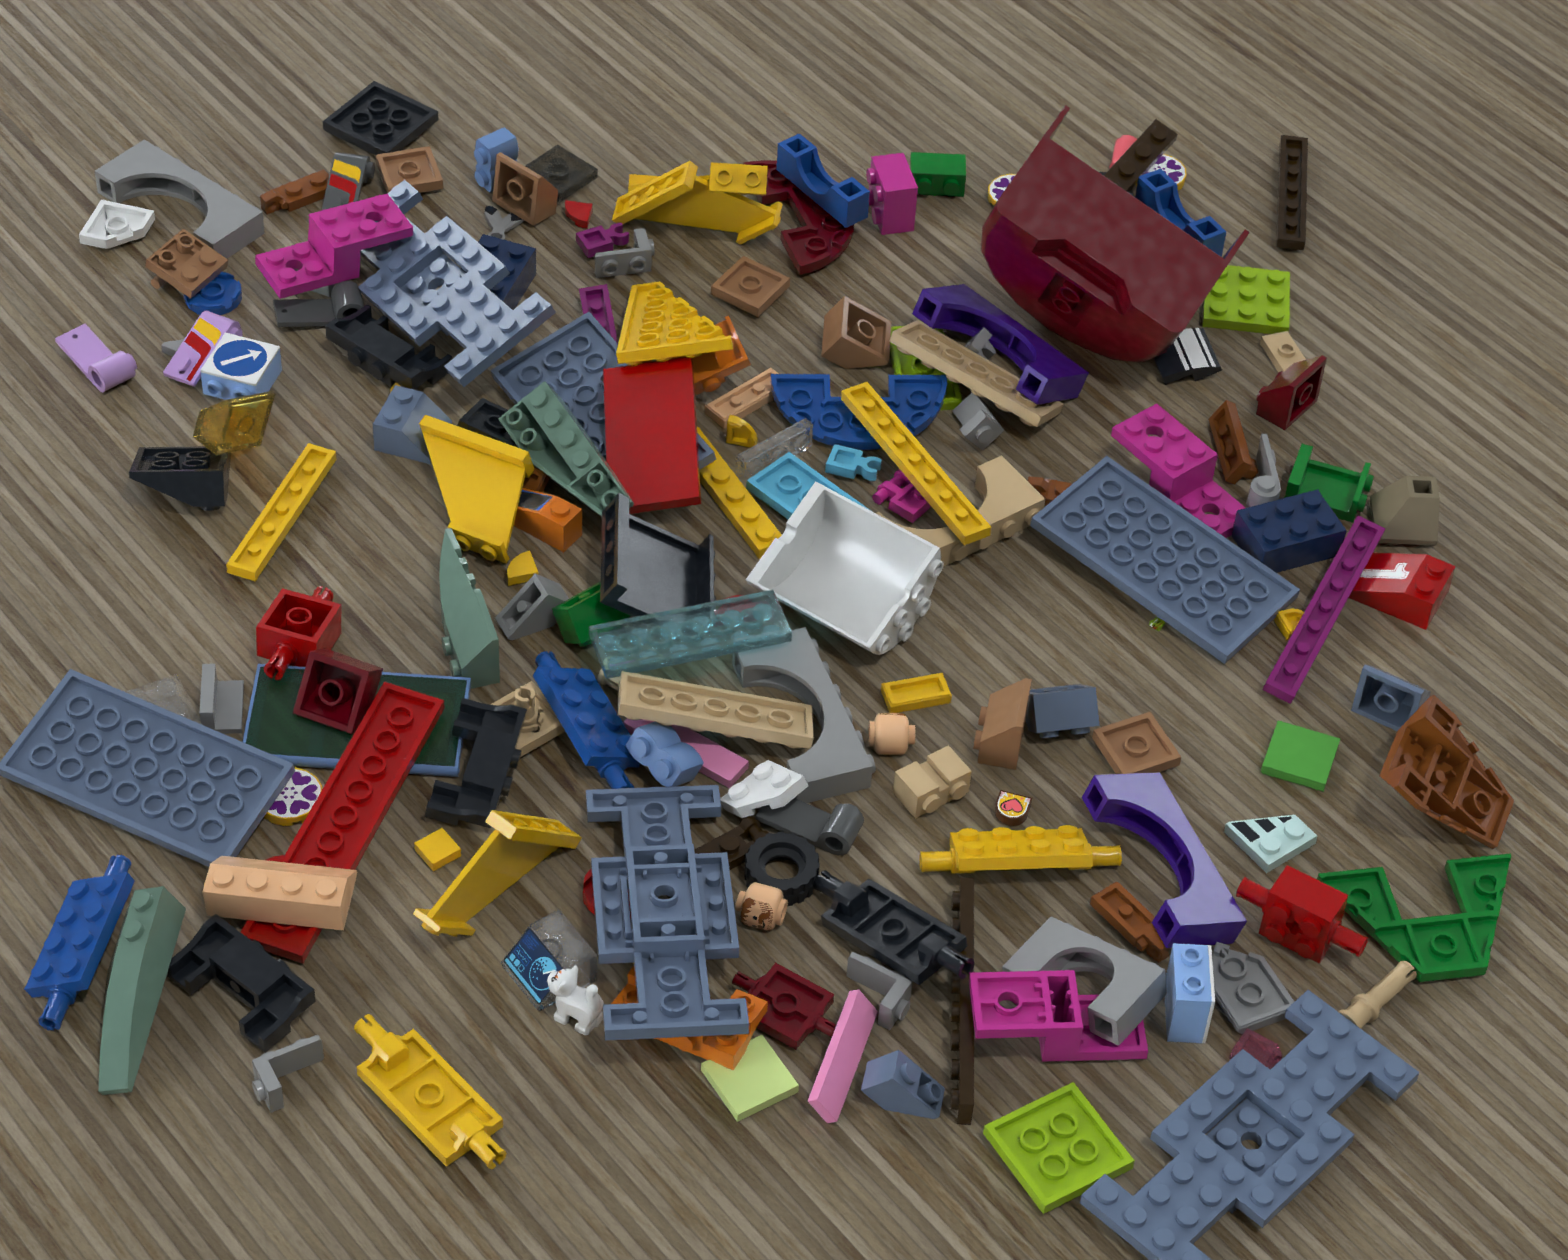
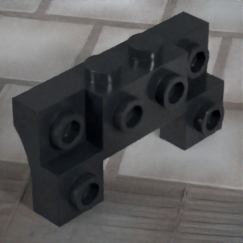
M367 304L354 314L345 318H335L325 325L326 338L348 352V360L354 366L360 367L375 379L381 380L390 387L397 382L405 388L415 390L426 381L434 385L449 374L444 366L453 359L451 355L447 354L442 359L436 357L435 346L432 344L415 355L412 345L389 332L388 317L383 315L378 320L372 318L371 306Z
M462 698L459 714L453 725L452 735L475 741L461 786L435 780L432 796L426 807V818L455 826L461 820L491 829V826L485 821L491 810H497L501 796L508 797L513 777L508 776L510 768L517 769L522 750L516 749L525 721L527 709L514 705H489Z
M217 914L203 923L194 938L171 958L167 977L190 995L194 994L208 981L214 979L250 1007L252 1011L239 1021L240 1034L264 1053L291 1032L290 1023L316 1002L314 988L290 971L288 965L283 960L273 958L258 941L248 939Z

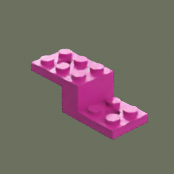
M388 193L309 214L308 241L255 255V264L281 299L358 278L360 273V250L413 236V226Z
M1157 403L1112 427L1111 436L1151 469L1149 480L1151 487L1225 538L1232 535L1236 512L1245 507L1213 481L1218 456L1215 451ZM1205 512H1212L1214 514L1206 515Z
M1075 970L971 972L969 974V989L976 1039L1039 1037L1042 1062L1147 1059L1148 1046L1143 1020L1119 1046L1090 1032L1088 1006L1099 995H1078ZM1009 1000L1017 1006L1012 1009H1006L999 1002Z

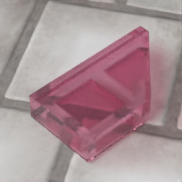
M1247 1028L1232 1049L1229 1059H1232L1244 1049L1271 1070L1282 1059V1053L1278 1044Z

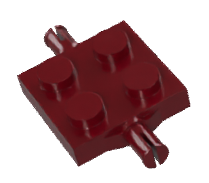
M776 962L767 974L757 980L748 977L740 971L735 974L732 980L733 985L742 988L748 994L768 1001L767 1012L759 1022L757 1029L797 1050L808 1034L816 1029L832 1038L837 1024L824 1018V1014L834 1003L833 993Z

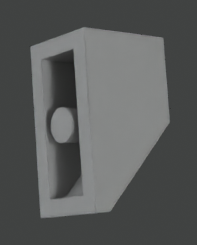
M534 574L495 619L509 640H515L553 627L557 621L552 608L568 600L569 597L559 583Z

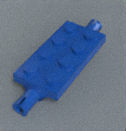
M544 651L538 654L535 659L538 667L533 674V678L586 766H594L599 776L606 779L611 789L634 788L623 770L628 767L639 768L641 763L636 761L629 753L626 743L631 735L623 724L622 719L617 715L595 675L590 669L561 668L554 653L551 651L549 653Z
M124 855L111 856L103 876L72 882L52 929L44 942L38 960L31 971L24 990L32 998L41 996L48 998L44 1011L38 1020V1023L47 1030H58L61 1028L69 1005L74 1004L79 991L88 990L135 882L128 873V870L131 868V861Z

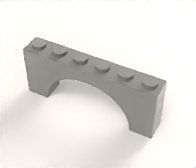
M145 139L95 170L98 193L112 202L121 203L125 200L145 195H164L182 199L197 207L206 218L202 225L193 232V236L226 259L265 234L263 212L259 208L247 203L238 195L221 187L217 182H213L197 170L190 168L179 159L172 157Z
M806 627L733 644L732 666L742 688L763 686L788 692L805 704L812 705V712L819 721L822 733L813 747L802 755L787 760V769L803 775L809 785L795 798L805 803H810L870 788L872 773L876 771L874 759L871 754L866 753L862 734L859 730L855 731L851 711L848 707L843 706L840 689L837 684L832 683L829 666L826 661L821 660L817 641L814 638H810Z

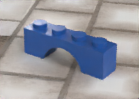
M800 133L778 143L776 170L846 228L868 218L870 196L868 189L853 177L840 183L833 180L825 171L820 161L817 147Z
M1161 168L1138 177L1135 198L1222 257L1226 231L1211 216L1197 221L1192 219L1181 204L1177 183Z

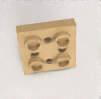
M533 681L520 686V688L490 704L497 706L514 705L527 709L525 721L516 749L522 750L520 757L565 732L541 689Z

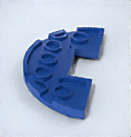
M771 374V391L775 403L783 416L796 429L816 441L831 446L837 444L857 450L882 448L845 405L841 397L830 396V374ZM888 375L889 397L881 398L913 436H916L932 423L941 410L946 395L947 378L946 375Z

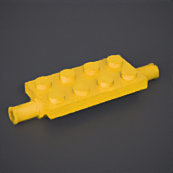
M1063 825L1058 829L1030 826L1025 830H1011L1005 827H998L992 831H978L972 828H965L959 830V832H950L949 851H920L919 854L921 872L951 871L952 874L974 873L980 870L1068 868L1069 870L1092 869L1094 866H1121L1122 851L1119 845L1091 846L1087 842L1082 828L1071 825Z
M371 1014L364 1016L368 1023L362 1018L359 1019L354 1026V1030L372 1047V1053L366 1061L357 1066V1075L446 1167L470 1150H473L489 1169L496 1167L493 1160L500 1165L505 1160L507 1153L490 1136L503 1128V1118L414 1028L400 1036L392 1032L388 1033Z

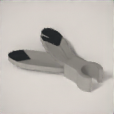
M493 206L485 207L484 216L492 229L488 236L505 240V232L525 221L513 213L508 214L502 219L496 208Z

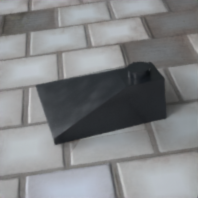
M231 446L139 447L129 471V478L193 507H202V510L205 511L218 510L220 506H225L228 497Z

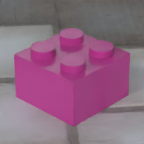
M904 153L871 156V167L867 168L866 176L869 184V207L872 209L873 223L878 224L882 235L914 231L918 186Z

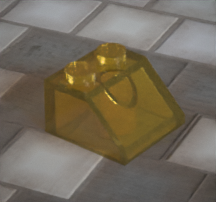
M269 391L228 399L200 410L193 438L215 455L261 446L276 394Z

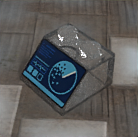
M559 909L530 924L501 960V966L538 1012L555 1004L556 995L550 991L547 982L551 972L561 969H572L576 965L578 966V986L584 988L597 981V954Z

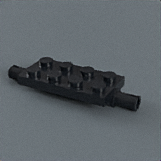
M826 870L822 871L821 875L818 874L813 884L814 889L832 898L833 901L831 908L821 915L822 925L914 983L921 985L942 967L955 973L961 979L967 977L965 973L969 975L973 971L974 960L960 953L968 947L965 935L871 879H867L859 886L849 881L844 883Z

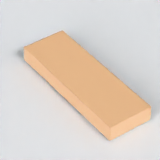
M772 368L767 369L705 405L704 413L725 429L730 414L742 419L774 400L771 391V374L779 373Z

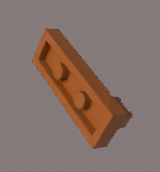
M1225 400L1208 420L1225 481L1235 485L1242 477L1253 479L1259 471L1256 461L1249 455L1236 404Z

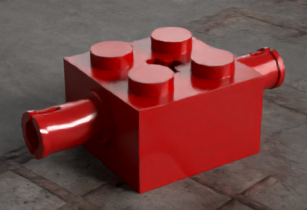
M323 586L317 587L312 596L282 588L256 626L257 656L270 659L264 666V672L269 678L272 679L276 671H278L275 680L281 679L289 665L306 667L310 651L323 648L331 650L341 635L342 604L332 602L334 596L327 587H325L321 595L319 594L323 590Z
M1288 865L1271 889H1267L1244 877L1236 891V897L1262 908L1263 917L1258 934L1318 964L1321 963L1332 944L1360 957L1368 943L1369 938L1342 926V918L1349 895Z

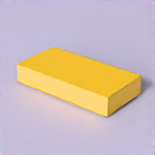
M943 673L881 684V693L889 713H900L949 704L952 700V694Z

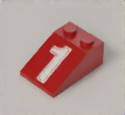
M1373 553L1349 598L1426 630L1449 592L1456 566L1427 554Z

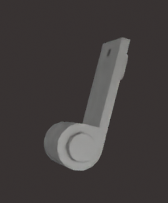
M1261 434L1256 456L1260 476L1254 478L1251 482L1246 508L1279 499L1281 486L1275 466L1276 457L1274 450H1271L1267 434Z

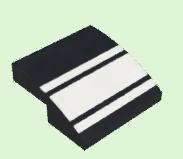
M1204 328L1184 329L1165 353L1154 358L1165 385L1191 374L1194 380L1198 381L1222 371Z

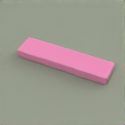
M627 718L623 724L628 732L633 734L637 727L655 721L644 719L631 720ZM671 726L677 732L681 742L692 746L701 756L704 764L699 772L730 789L748 769L749 761L688 727Z
M859 989L849 991L808 1098L809 1104L826 1123L838 1121L878 1013L876 1008Z

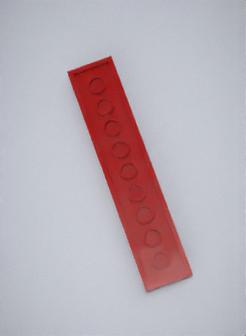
M383 682L281 862L355 870L445 709L444 700ZM247 920L241 933L250 940L258 941L267 952L304 963L323 928Z

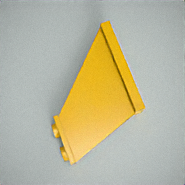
M688 161L618 197L612 221L625 224L633 219L735 232L738 233L736 242L741 245L775 229L781 220L780 214L783 204L778 201L770 206H766L738 193L709 192V181L696 176L698 166Z
M711 162L710 175L698 177L709 181V192L738 193L742 196L746 194L766 195L768 166ZM629 174L628 192L659 176Z
M424 415L419 425L451 521L448 529L452 528L461 550H471L481 554L487 560H498L507 564L509 561L507 550L525 477L529 478L534 471L529 451Z
M491 810L485 822L495 830L431 910L416 908L413 915L423 921L421 926L426 931L439 936L441 933H445L453 937L458 935L473 936L476 930L467 924V921L559 847L576 849L582 837L559 820Z

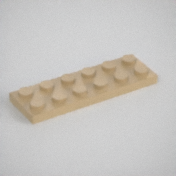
M919 320L894 330L889 342L895 344L900 352L914 355L926 367L938 369L945 373L946 378L950 381L962 383L969 387L974 395L986 397L993 401L998 409L1012 412L1019 416L1021 422L1026 425L1038 427L1059 415L1064 406L1060 401L1035 404L1016 390L1020 378Z
M621 671L617 715L625 716L631 720L644 719L655 721L664 726L677 725L689 727L691 730L698 732H717L727 737H745L760 743H779L793 749H810L812 747L814 739L812 705Z

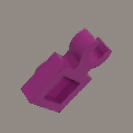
M615 223L607 230L600 225L577 232L576 242L587 258H590L599 252L613 251L614 244L625 245L629 243V233H623L622 223Z

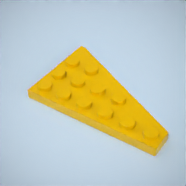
M660 281L632 285L616 351L618 364L638 365L643 361L654 359L664 362L677 356L694 358L702 355V353L733 349L731 335H723L722 328L715 326L714 322L706 316L700 317L697 309L689 306V303L681 297L675 298L673 291L665 288V285Z

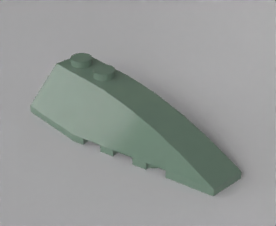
M452 528L445 529L439 574L441 615L445 637H442V647L445 656H451L452 660L449 661L452 677L471 678V689L500 683L499 639L482 592L480 588L476 589L475 577L473 573H469L468 562L465 557H462L461 547Z
M164 886L134 891L107 971L98 1092L102 1095L132 1092L186 911V908Z

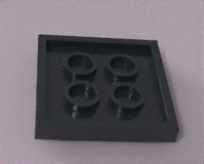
M373 81L322 122L324 131L371 154L378 155L401 151L437 122L439 118L437 110Z

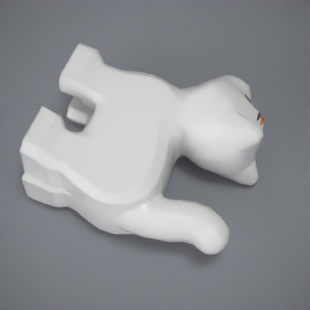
M576 965L572 969H561L551 972L547 982L550 991L556 995L555 1003L557 1010L554 1013V1020L566 1025L571 1016L578 1020L574 1030L583 1035H589L594 1027H598L603 1020L602 1009L604 1002L598 994V987L594 984L587 988L578 986V966Z

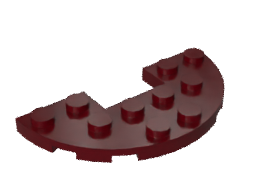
M777 161L743 162L745 165L768 166L766 195H756L760 203L764 205L788 200L802 227L783 230L780 235V240L799 275L812 273L828 265L845 251L851 242L854 224L847 228L844 227L776 170Z

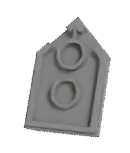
M1216 942L1212 954L1215 999L1237 1032L1244 1035L1286 1019L1284 1017L1286 1009L1295 1001L1264 956L1251 952L1247 955L1229 949V945Z

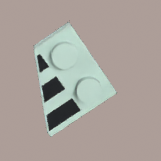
M1296 815L1232 821L1226 823L1224 833L1266 873L1315 845L1317 835Z

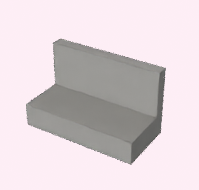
M202 664L199 712L201 725L222 734L242 733L244 680L218 681L216 665Z

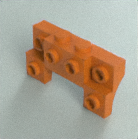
M729 315L725 317L726 320L715 324V326L722 328L723 335H731L733 349L702 353V355L692 358L695 396L704 391L712 392L718 389L722 383L726 382V376L751 365ZM677 356L672 359L684 358L685 356ZM646 360L642 363L653 362V360Z
M634 966L628 972L627 985L611 1004L638 1003ZM738 989L729 998H746L749 1034L653 1039L660 1040L682 1051L689 1052L706 1060H712L728 1069L734 1070L745 1054L755 1029L767 1012L768 1001Z

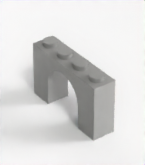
M1050 917L1002 966L1003 972L1075 970V972H1094L1106 977L1110 984L1088 1006L1090 1032L1118 1046L1167 994L1164 968L1054 917Z

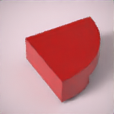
M565 200V215L573 220L576 226L588 229L593 212V204Z

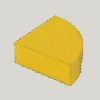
M730 414L727 420L726 443L756 448L758 438L753 427L745 420Z
M530 551L519 554L510 562L507 569L508 586L528 582L534 574H538Z

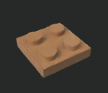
M430 146L376 155V164L387 193L404 180L419 191V193L443 189V179Z
M742 256L711 285V295L759 317L790 287V278Z
M1151 712L1093 730L1092 739L1116 774L1157 773L1180 766L1181 755Z

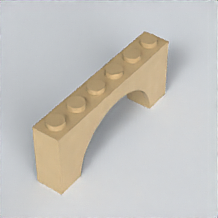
M1001 455L977 466L975 489L983 500V504L978 509V512L990 524L991 536L963 545L949 527L916 529L897 524L893 521L891 522L939 547L941 561L946 566L1029 527L1032 517L1044 508L1045 498ZM877 512V513H876V514H878L879 516H881V517H883V518L889 520L888 518H886L885 516H883L880 512Z

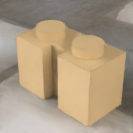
M948 745L928 755L927 761L919 764L915 761L895 771L893 794L916 819L926 813L936 811L940 806L952 800H958L969 792L972 771Z

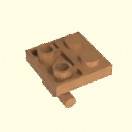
M182 229L146 259L145 267L156 274L151 280L154 288L159 289L168 282L191 299L227 268L228 259L185 229Z

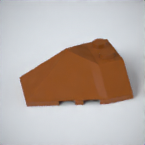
M1432 695L1397 731L1379 776L1417 810L1494 849L1498 847L1514 800L1491 767L1486 769L1476 755L1479 748L1474 741L1468 743L1458 727L1462 723L1458 717L1435 695Z

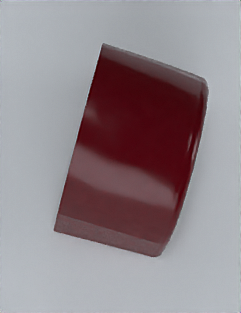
M1065 105L1002 193L984 222L981 236V252L996 281L1017 305L1044 327L1082 348L1109 359L1144 363L1165 353L1186 328L1250 232L1245 229L1223 257L1213 252L1051 140L1070 110Z

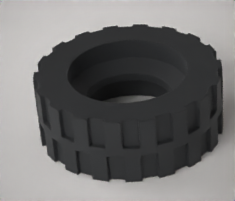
M769 833L762 838L759 837L753 845H750L748 853H746L744 876L747 888L752 883L757 882L780 889L783 892L784 899L788 900V906L804 902L805 898H809L813 894V884L816 876L819 874L820 863L819 855L815 851L816 848L813 844L808 843L807 839L801 838L794 833ZM786 859L796 863L799 871L793 878L777 879L769 876L766 873L765 867L769 861Z

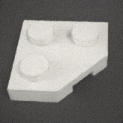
M101 200L79 234L80 243L108 249L145 237L155 221L154 210Z
M767 760L757 765L753 772L743 781L733 785L720 800L724 810L744 818L754 815L755 808L770 805L771 809L785 806L809 785L803 775Z

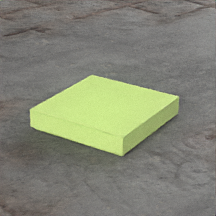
M763 1035L750 1040L745 1054L734 1070L728 1069L710 1059L701 1063L702 1073L737 1122L799 1091L798 1083Z

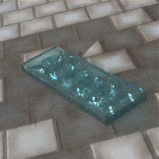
M774 590L589 626V636L606 679L619 677L621 671L638 673L792 641L791 628Z

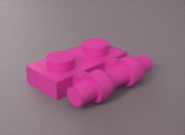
M900 469L894 473V477L890 481H884L880 484L877 492L872 495L873 501L878 505L885 500L889 501V509L911 523L931 508L930 504Z

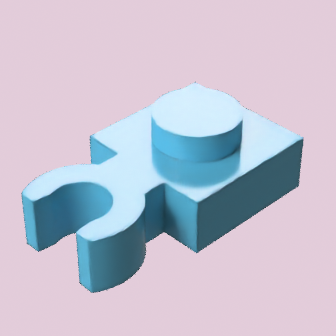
M834 444L826 462L825 472L854 479L856 474H860L866 480L876 481L877 470H881L882 459L874 456L864 458L863 451Z

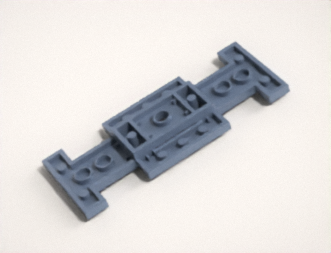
M406 180L388 192V195L403 214L423 200L419 191ZM448 216L437 222L426 233L422 232L407 219L413 226V236L360 250V255L378 271L368 277L358 288L373 305L419 347L441 330L445 335H450L465 348L444 366L447 372L465 387L556 312L552 305L537 292L525 299L514 310L491 292L490 289L508 276L510 272L501 261Z
M719 785L586 790L587 821H621L624 857L591 858L599 964L634 963L638 1003L603 1005L605 1041L749 1034L746 998L710 1000L706 959L739 958V941L727 852L695 854L689 818L721 817ZM668 895V896H670L671 898H670V899H660V898H658V896Z
M1307 990L1286 1009L1284 1016L1308 1035L1271 1070L1242 1049L1152 1131L1150 1139L1174 1158L1133 1196L1108 1175L1104 1174L1081 1195L1080 1204L1149 1260H1212L1193 1244L1228 1211L1233 1213L1238 1208L1263 1228L1352 1143L1355 1134L1331 1117L1330 1114L1366 1080L1396 1101L1417 1081L1419 1072L1310 990ZM1252 1140L1259 1145V1148L1250 1150L1245 1148L1241 1142Z

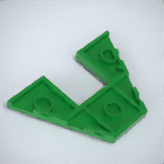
M1511 853L1446 861L1444 869L1461 913L1402 920L1383 867L1318 873L1317 880L1349 895L1345 912L1398 962H1409L1414 967L1409 973L1411 974L1413 971H1416V979L1419 982L1485 975L1488 968Z

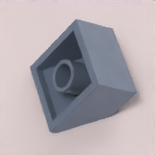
M395 385L373 423L374 450L431 464L432 461L419 423L424 415L452 424V420L424 392Z
M1365 664L1361 671L1351 711L1398 731L1429 698L1431 691L1374 666Z
M1073 684L1031 689L1026 715L1028 730L1039 733L1040 738L1059 736L1058 731L1070 729L1071 734L1089 733L1090 727L1100 726L1096 687Z

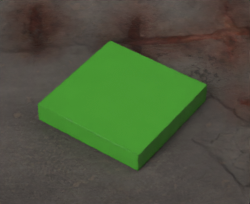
M1278 720L1261 768V773L1324 792L1340 738Z

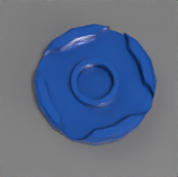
M221 272L191 299L184 294V300L188 308L196 314L201 315L204 311H210L223 315L238 307L242 300V288L240 282L234 280L233 275Z

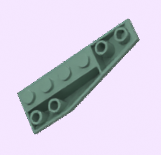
M546 381L498 418L518 448L529 451L533 465L601 517L602 511L618 493L629 497V508L634 505L627 491L562 398Z

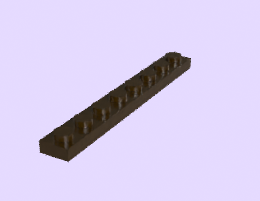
M960 878L959 891L952 892L951 910L958 912V918H952L951 928L966 936L968 947L960 953L974 960V878ZM952 973L951 994H957V1001H952L951 1022H957V1030L951 1031V1051H957V1059H951L950 1080H957V1088H951L950 1110H957L958 1125H971L974 1108V1021L969 989V975L965 973L967 977L961 979L955 973Z

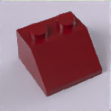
M1323 355L1293 363L1284 372L1280 371L1270 385L1263 386L1256 398L1258 401L1256 415L1283 430L1291 426L1317 402L1327 358Z
M326 648L310 651L293 714L350 734L355 733L376 696L383 668Z

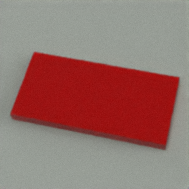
M684 357L664 362L656 361L603 369L606 461L634 502V505L629 508V514L701 504L692 358Z

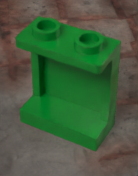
M1302 443L1287 484L1284 498L1318 489L1338 519L1354 523L1357 511L1363 513L1368 495L1363 493H1369L1373 483L1374 475L1369 474L1371 463L1365 462L1362 473L1311 460L1313 446Z

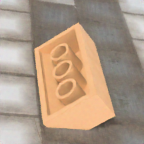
M220 856L210 863L202 891L207 916L217 914L224 918L344 931L357 870Z

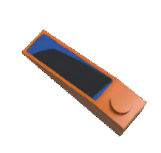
M522 488L513 526L564 553L582 536V509L558 496Z

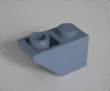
M897 1050L867 1062L861 1091L884 1110L936 1119L940 1116L945 1088L904 1053Z

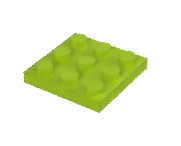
M1227 265L1203 301L1202 327L1263 334L1289 332L1290 272Z
M1074 1082L984 1125V1136L1043 1214L1082 1195L1104 1174L1114 1179L1130 1171L1134 1166L1135 1160Z

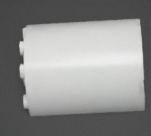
M815 481L786 522V528L782 536L773 540L746 578V581L751 586L873 654L880 655L891 650L901 640L907 641L913 632L914 624L919 616L922 617L927 613L931 605L929 597L936 579L943 569L944 562L941 561L939 547Z

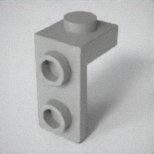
M645 228L634 229L633 248L595 254L596 278L651 271L652 256L655 255L653 239H648Z
M973 393L968 395L953 410V413L963 425L959 430L981 450H984L1004 431L980 397Z
M852 952L848 957L847 977L885 996L879 1007L878 1025L891 1030L898 1019L902 1021L909 1011L912 981L896 971L893 972L877 964L869 957H863Z
M319 1035L299 1039L292 1045L276 1051L266 1052L252 1060L254 1073L252 1087L255 1096L259 1102L265 1101L270 1113L284 1108L282 1086L277 1078L324 1059L322 1040Z

